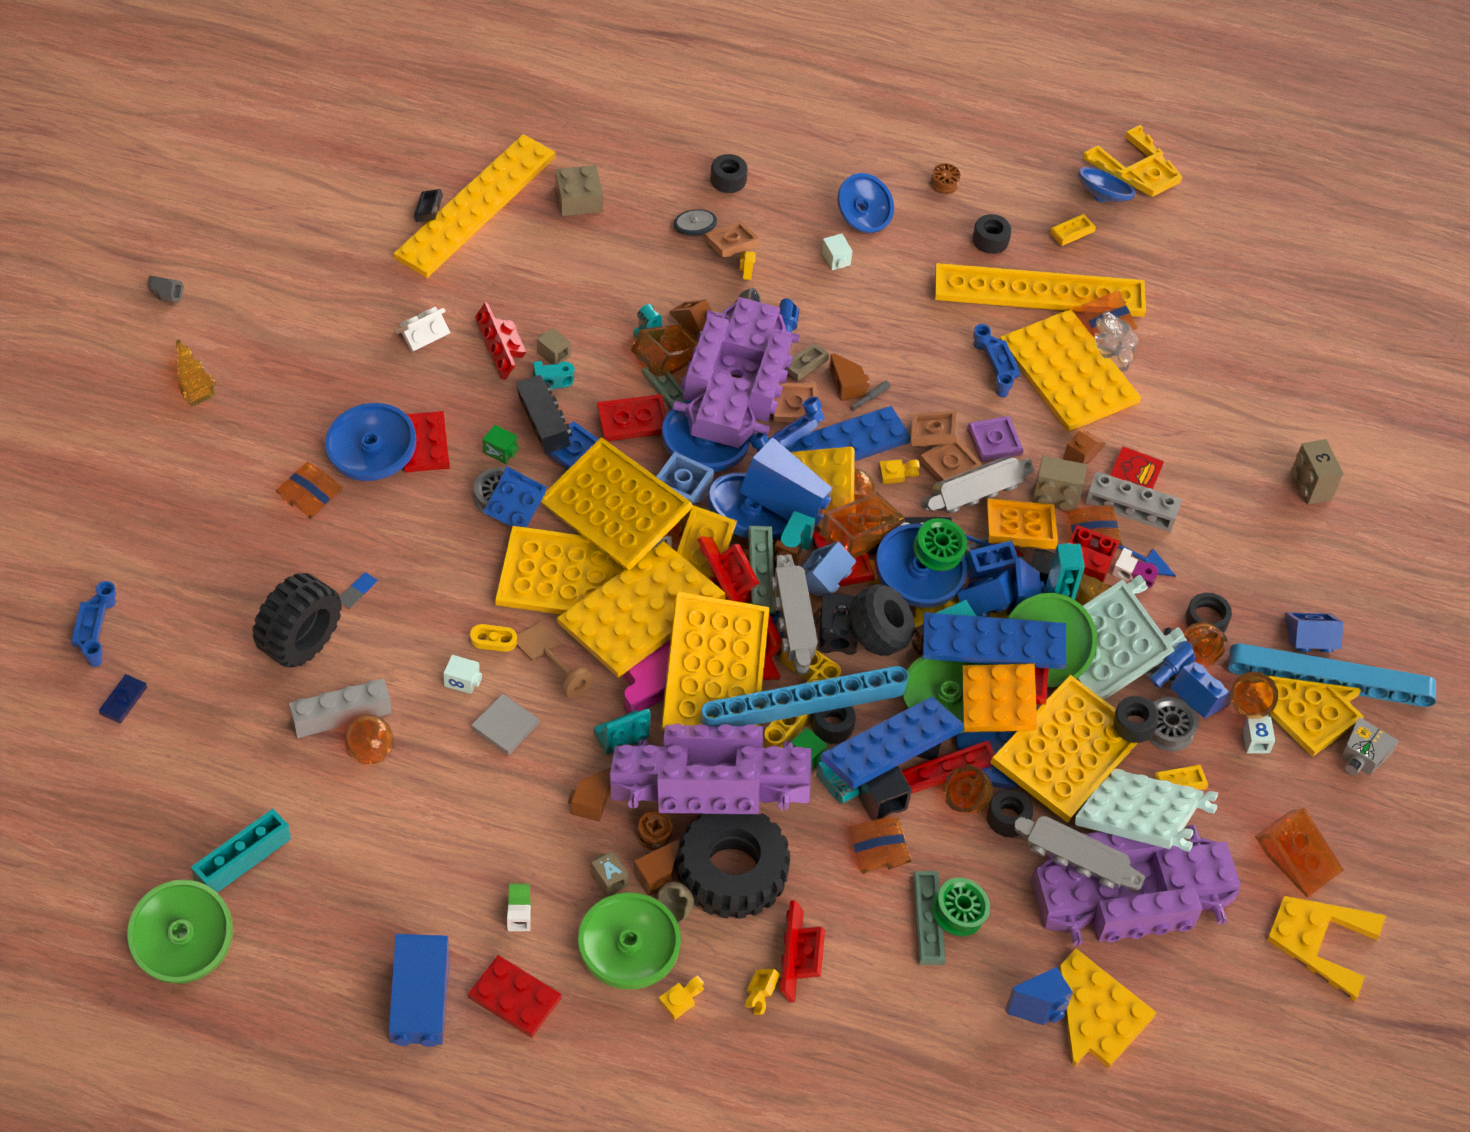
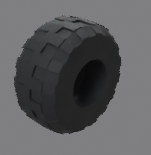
M876 584L854 596L849 608V621L854 635H856L859 643L866 650L880 656H888L909 645L914 634L915 624L912 611L907 601L904 600L899 592L890 586Z

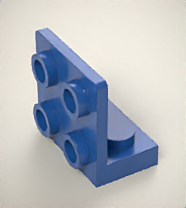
M506 466L499 483L484 509V513L511 527L527 528L545 495L547 487Z

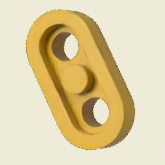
M479 624L472 628L470 641L478 649L509 652L517 646V633L509 627Z

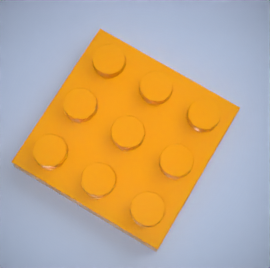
M987 498L988 543L1000 544L1012 541L1013 545L1018 547L1056 549L1058 537L1054 504Z
M1035 663L963 665L964 732L1037 730Z

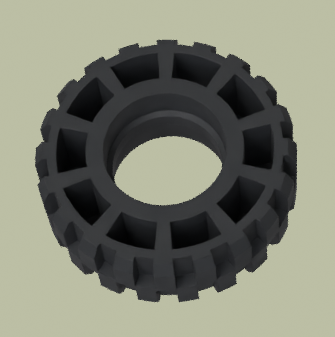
M702 813L697 817V821L694 820L686 827V833L682 834L677 855L678 880L692 893L694 905L697 907L700 905L703 907V911L712 915L715 913L720 915L721 918L727 919L728 917L742 919L746 918V915L752 914V916L762 912L764 907H771L775 903L776 897L781 896L784 891L790 864L787 838L781 835V828L775 822H770V817L764 813ZM737 849L750 855L755 861L756 866L747 873L731 875L718 870L712 864L710 858L719 851Z

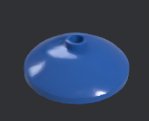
M1082 167L1078 172L1079 180L1086 190L1094 195L1097 201L1124 202L1133 199L1136 194L1135 189L1131 185L1103 170Z
M867 173L853 174L843 181L838 190L837 202L840 213L845 221L854 229L864 233H875L884 229L892 220L894 214L893 197L887 186L877 177Z

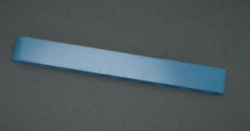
M1238 643L1230 647L1228 669L1234 674L1255 678L1267 675L1355 687L1361 690L1359 696L1421 707H1430L1436 703V680L1430 676Z
M894 666L710 701L702 707L700 724L707 726H720L723 724L731 726L756 725L896 698L905 693L909 676L906 669Z

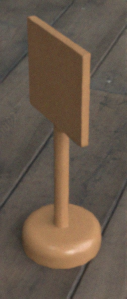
M541 621L518 634L517 646L531 661L546 654L567 676L563 683V691L567 697L571 699L578 698L588 691L593 683V674L585 668H579L571 672L550 651L560 645L561 642Z

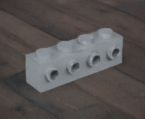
M1096 471L1085 504L1171 532L1182 499Z
M384 679L370 680L365 684L347 686L338 691L324 692L315 697L301 698L289 703L291 719L297 738L392 714L390 696Z

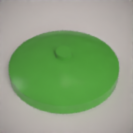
M1057 593L1038 594L1022 601L1009 615L1008 619L1066 623L1065 669L1049 668L1047 687L1060 686L1070 675L1078 679L1091 665L1097 649L1096 627L1090 614L1076 600Z
M921 656L907 670L909 677L905 693L902 695L906 710L933 697L964 724L963 665L987 664L922 659L923 656Z
M193 880L166 882L149 891L134 908L128 924V945L136 963L151 977L171 984L194 982L214 971L226 957L233 938L232 916L221 896L209 886Z
M619 893L606 897L596 903L583 918L578 935L579 954L587 970L602 983L614 988L627 990L645 988L663 979L674 967L681 945L680 928L672 912L660 901L639 893Z

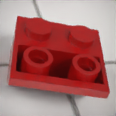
M1077 525L1069 543L1081 545L1085 568L1080 582L1101 590L1120 541Z

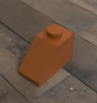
M703 299L685 301L670 310L669 313L690 333H700L705 326L708 310H712L707 300Z
M835 353L831 354L829 370L840 400L865 397L870 381L868 375L864 374L862 366Z
M1079 431L1067 443L1063 460L1088 464L1105 446L1106 442L1088 431Z
M611 767L579 781L576 790H571L568 804H571L572 815L600 822L611 790Z
M678 839L634 860V874L648 896L655 892L658 893L663 885L672 881L677 864Z

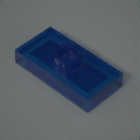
M125 674L100 707V715L121 724L147 689V684Z

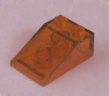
M684 324L641 329L631 351L637 356L639 361L651 369L654 375L665 376L669 373L674 374L686 367L689 361H692L694 347L698 345V337Z
M875 492L824 513L820 534L830 544L839 541L849 554L856 558L867 553L882 541L890 531L904 523L905 517L878 492Z
M1305 808L1290 810L1255 836L1267 857L1306 897H1309L1344 870Z

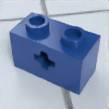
M1008 541L969 551L965 556L968 578L973 580L1008 568L1012 570L1015 558H1018L1013 542Z

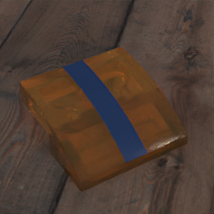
M1120 290L1081 305V309L1099 345L1137 329Z
M306 462L276 489V492L291 507L296 505L311 519L338 495L343 487L324 471Z
M1092 506L1068 511L1072 535L1076 526L1079 525L1120 541L1118 546L1123 545L1114 507Z
M899 817L878 819L848 827L862 874L885 866L890 870L912 862Z

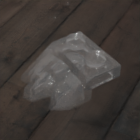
M1104 311L1103 318H1097L1096 322L1100 332L1099 335L1095 336L1097 348L1103 358H1112L1121 372L1128 371L1135 348L1138 345V336L1128 323Z

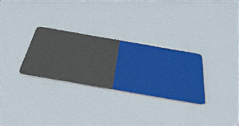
M364 572L340 596L341 603L351 608L378 580Z

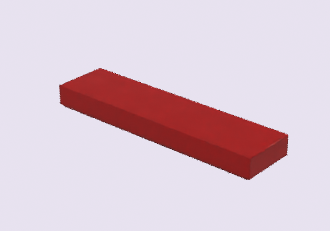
M989 740L904 769L901 772L912 789L911 794L993 766L990 762L995 754Z

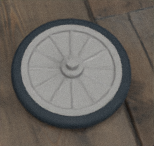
M703 209L683 212L674 220L676 231L690 236L705 234L717 225L716 215Z

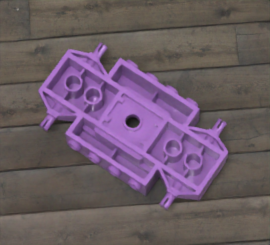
M739 297L738 301L725 309L723 313L708 310L703 331L699 333L698 345L694 347L692 361H689L687 367V376L683 377L681 389L684 390L683 399L691 400V403L686 404L675 400L673 410L685 412L692 436L739 448L752 434L754 435V432L768 435L770 426L759 424L755 420L759 419L768 422L770 414H775L778 404L775 398L780 399L783 389L780 383L785 384L788 373L785 368H790L793 358L792 355H789L791 343H798L800 334L787 332L782 315L779 314V307ZM732 375H738L741 378L732 377Z
M705 724L666 725L664 747L648 745V742L644 739L643 745L641 739L638 741V746H615L610 772L611 800H628L630 808L633 807V803L634 808H637L638 801L641 800L658 801L659 813L759 814L760 802H779L778 808L783 810L784 804V810H787L790 802H810L811 748H793V743L790 741L788 746L787 741H785L783 748L775 746L763 748V726H731L728 724L720 726H707Z
M1195 824L1186 827V829L1193 830V835L1189 840L1193 842V845L1189 852L1173 845L1170 849L1105 832L1084 834L1128 855L1130 866L1145 876L1144 883L1140 892H1132L1129 888L1120 886L1119 889L1116 887L1109 889L1101 885L1099 879L1090 876V878L1081 876L1076 872V868L1070 865L1063 867L1053 861L1054 857L1047 855L1048 861L1036 868L1031 878L1044 928L1053 931H1064L1067 934L1070 933L1073 945L1077 946L1078 943L1079 946L1084 943L1080 929L1092 922L1099 942H1115L1127 937L1137 939L1154 933L1156 935H1163L1175 930L1181 932L1189 931L1195 927L1202 910L1214 912L1217 924H1225L1228 920L1224 908L1236 900L1241 886L1227 842H1215L1199 837Z

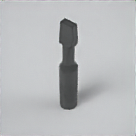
M885 380L869 391L865 397L853 404L851 410L854 411L860 408L867 401L873 400L890 388V383Z

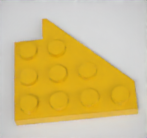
M840 447L791 452L832 487L829 495L832 500L827 509H823L822 514L824 518L819 527L823 531L832 530L833 516L854 515V448Z
M1264 675L1248 686L1246 690L1312 757L1354 728L1359 717L1364 718L1350 703L1361 692L1359 688Z
M1075 949L1059 968L1060 973L1073 992L1065 1012L1071 1062L1073 1066H1076L1089 1052L1107 1068H1110L1152 1021L1157 1012L1078 949Z

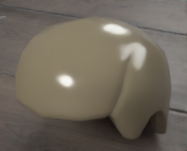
M667 882L659 889L657 900L672 912L678 923L685 920L694 906V898L690 890L680 882Z

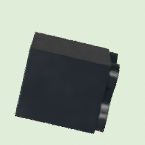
M823 593L819 626V649L822 653L838 651L847 655H853L857 652L858 639L854 635L849 621V608L855 595Z
M898 766L858 786V798L873 823L882 820L891 813H900L908 809L912 789Z

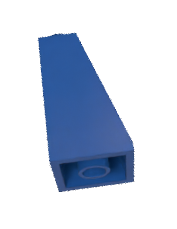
M771 438L752 458L739 491L788 521L794 511L815 518V526L817 527L824 518L822 514L823 509L826 510L832 500L829 497L832 487L774 438Z
M396 934L389 1023L390 1043L400 1046H407L410 1043L422 1044L427 1047L443 1044L450 963L448 936Z

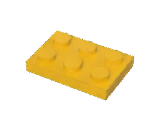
M693 506L677 553L707 578L714 576L710 570L707 558L700 551V544L697 539L701 536L712 537L722 554L729 547L737 520Z

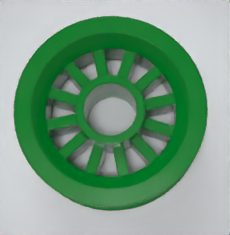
M943 518L926 521L920 527L913 543L915 556L920 563L935 571H948L955 568L960 563L967 548V538L963 530L956 523Z
M952 878L946 881L935 894L931 909L935 921L943 930L955 936H969L977 932L987 920L990 914V901L985 891L974 881L966 878Z

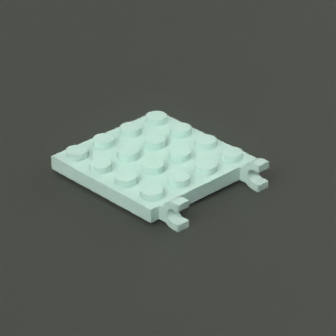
M1141 575L1135 577L1128 584L1122 579L1083 605L1096 627L1097 649L1091 665L1078 679L1103 700L1164 661V658L1175 651L1173 646H1177L1182 641H1187L1179 627L1165 637L1136 598L1135 593H1141L1148 589Z
M1114 769L1107 779L1093 792L1076 815L1075 825L1170 849L1173 845L1189 852L1193 842L1186 841L1184 838L1190 839L1193 835V830L1184 829L1197 808L1203 809L1208 813H1215L1217 805L1210 803L1208 800L1215 802L1218 792L1208 791L1203 795V791L1194 789L1191 786H1181L1166 780L1161 781L1148 778L1145 775H1136L1121 769Z

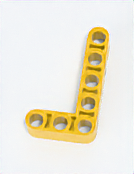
M781 647V663L796 673L793 661H788L787 652H783ZM816 650V654L811 659L810 664L812 665H809L808 674L800 675L807 680L806 683L831 679L827 676L832 678L841 677V668L837 663ZM813 714L772 721L764 731L763 748L772 746L783 748L785 741H787L788 746L789 741L791 742L812 719Z

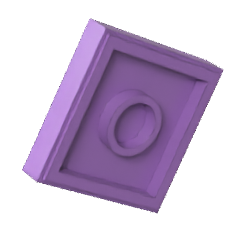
M1010 416L968 423L967 429L981 462L1023 454L1024 449Z

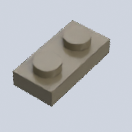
M813 343L794 356L790 368H785V370L788 371L787 374L799 381L828 361L829 353Z

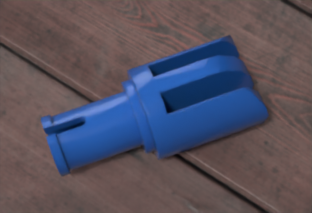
M784 298L779 303V314L782 315L787 332L792 333L797 328L800 309L792 300Z
M1180 642L1174 648L1175 651L1164 658L1163 665L1154 674L1149 676V680L1154 686L1160 688L1172 675H1178L1184 666L1196 660L1192 645L1189 642Z

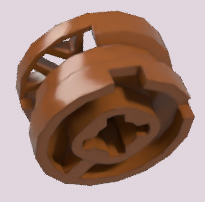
M942 163L937 165L933 169L930 183L934 191L945 194L955 192L960 181V171L952 164Z
M650 811L641 816L638 822V840L644 848L657 850L670 843L672 839V821L666 813Z

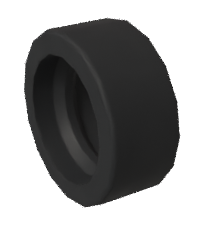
M1204 592L1197 594L1191 599L1185 615L1186 623L1193 632L1200 636L1211 638L1220 636L1226 631L1232 617L1231 606L1227 600L1215 593ZM1209 607L1216 610L1222 617V620L1217 623H1209L1199 618L1195 611L1197 608Z

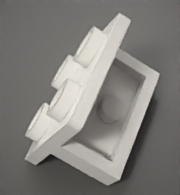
M435 306L418 314V316L399 323L401 328L395 330L396 334L402 333L410 351L413 352L450 333L442 316V313L446 311L444 308L437 310Z

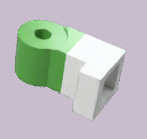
M530 883L509 884L508 931H531ZM514 922H525V923H523V924H516V923H514Z

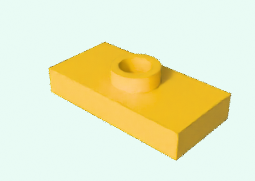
M1082 214L1052 227L1050 234L1061 246H1064L1095 232L1096 226L1085 214Z
M1201 765L1161 771L1154 774V779L1166 780L1181 786H1191L1197 790H1205L1208 787Z

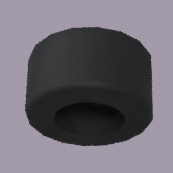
M724 154L714 159L710 175L714 188L724 193H735L744 188L747 182V163L741 157L733 154Z
M996 214L980 217L974 226V245L980 251L989 254L1000 253L1007 248L1011 237V225L1008 220Z
M1141 696L1127 697L1116 708L1114 729L1126 741L1132 743L1147 741L1155 734L1159 719L1158 709L1147 698ZM1139 716L1143 718L1145 722L1134 723L1131 722L1127 717Z
M853 706L813 713L812 730L816 736L826 743L839 744L844 742L853 733L856 712ZM837 717L842 720V723L832 724L826 721L825 718Z
M1015 789L998 791L993 795L989 803L987 822L990 828L1004 837L1019 836L1015 831V821L1019 817L1031 820L1033 805L1023 792ZM1005 808L1012 809L1019 816L1008 817L1001 810Z

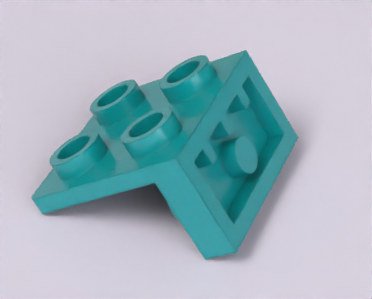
M649 709L640 712L636 710L595 726L594 734L605 754L614 752L615 746L638 744L639 740L642 739L643 742V739L649 738L651 712Z

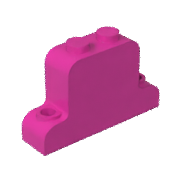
M670 640L622 675L629 684V687L623 693L624 709L627 713L636 710L640 712L664 700Z

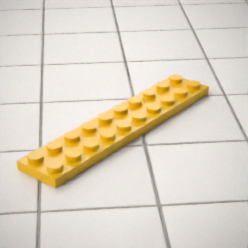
M522 134L437 213L436 219L429 220L394 252V259L428 278L556 158V152Z
M936 263L935 300L1062 311L1071 309L1075 312L1105 314L1127 305L1130 313L1124 316L1145 317L1146 314L1145 280Z

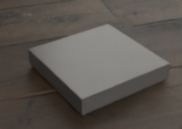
M502 694L471 725V728L509 756L540 724V719Z

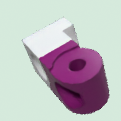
M1124 548L1112 575L1127 582H1131L1135 577L1141 575L1148 588H1151L1157 579L1158 568L1152 563H1143L1131 557L1132 551Z

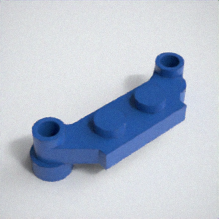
M978 324L974 328L973 345L977 349L985 350L997 376L996 394L999 397H1006L1013 386L1015 378L1020 376V370L1006 341H1001L991 336V328L988 325Z
M811 397L805 400L802 406L806 414L770 438L766 434L758 432L751 435L749 441L752 447L756 448L757 452H759L771 438H774L787 449L792 447L795 441L801 437L810 435L813 432L812 430L819 426L818 423L825 419L819 398Z
M110 581L100 582L96 587L97 594L87 602L80 603L71 641L73 647L79 648L88 664L92 667L101 665L103 661V650L98 641L105 611L116 604L115 585Z

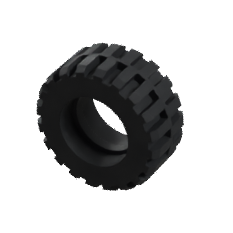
M297 573L284 579L283 583H279L275 587L276 589L268 594L267 600L260 606V612L254 620L255 625H253L252 636L256 647L284 667L302 666L306 664L307 660H312L315 654L323 649L325 643L329 642L331 634L336 630L337 622L341 617L342 604L339 594L309 573Z

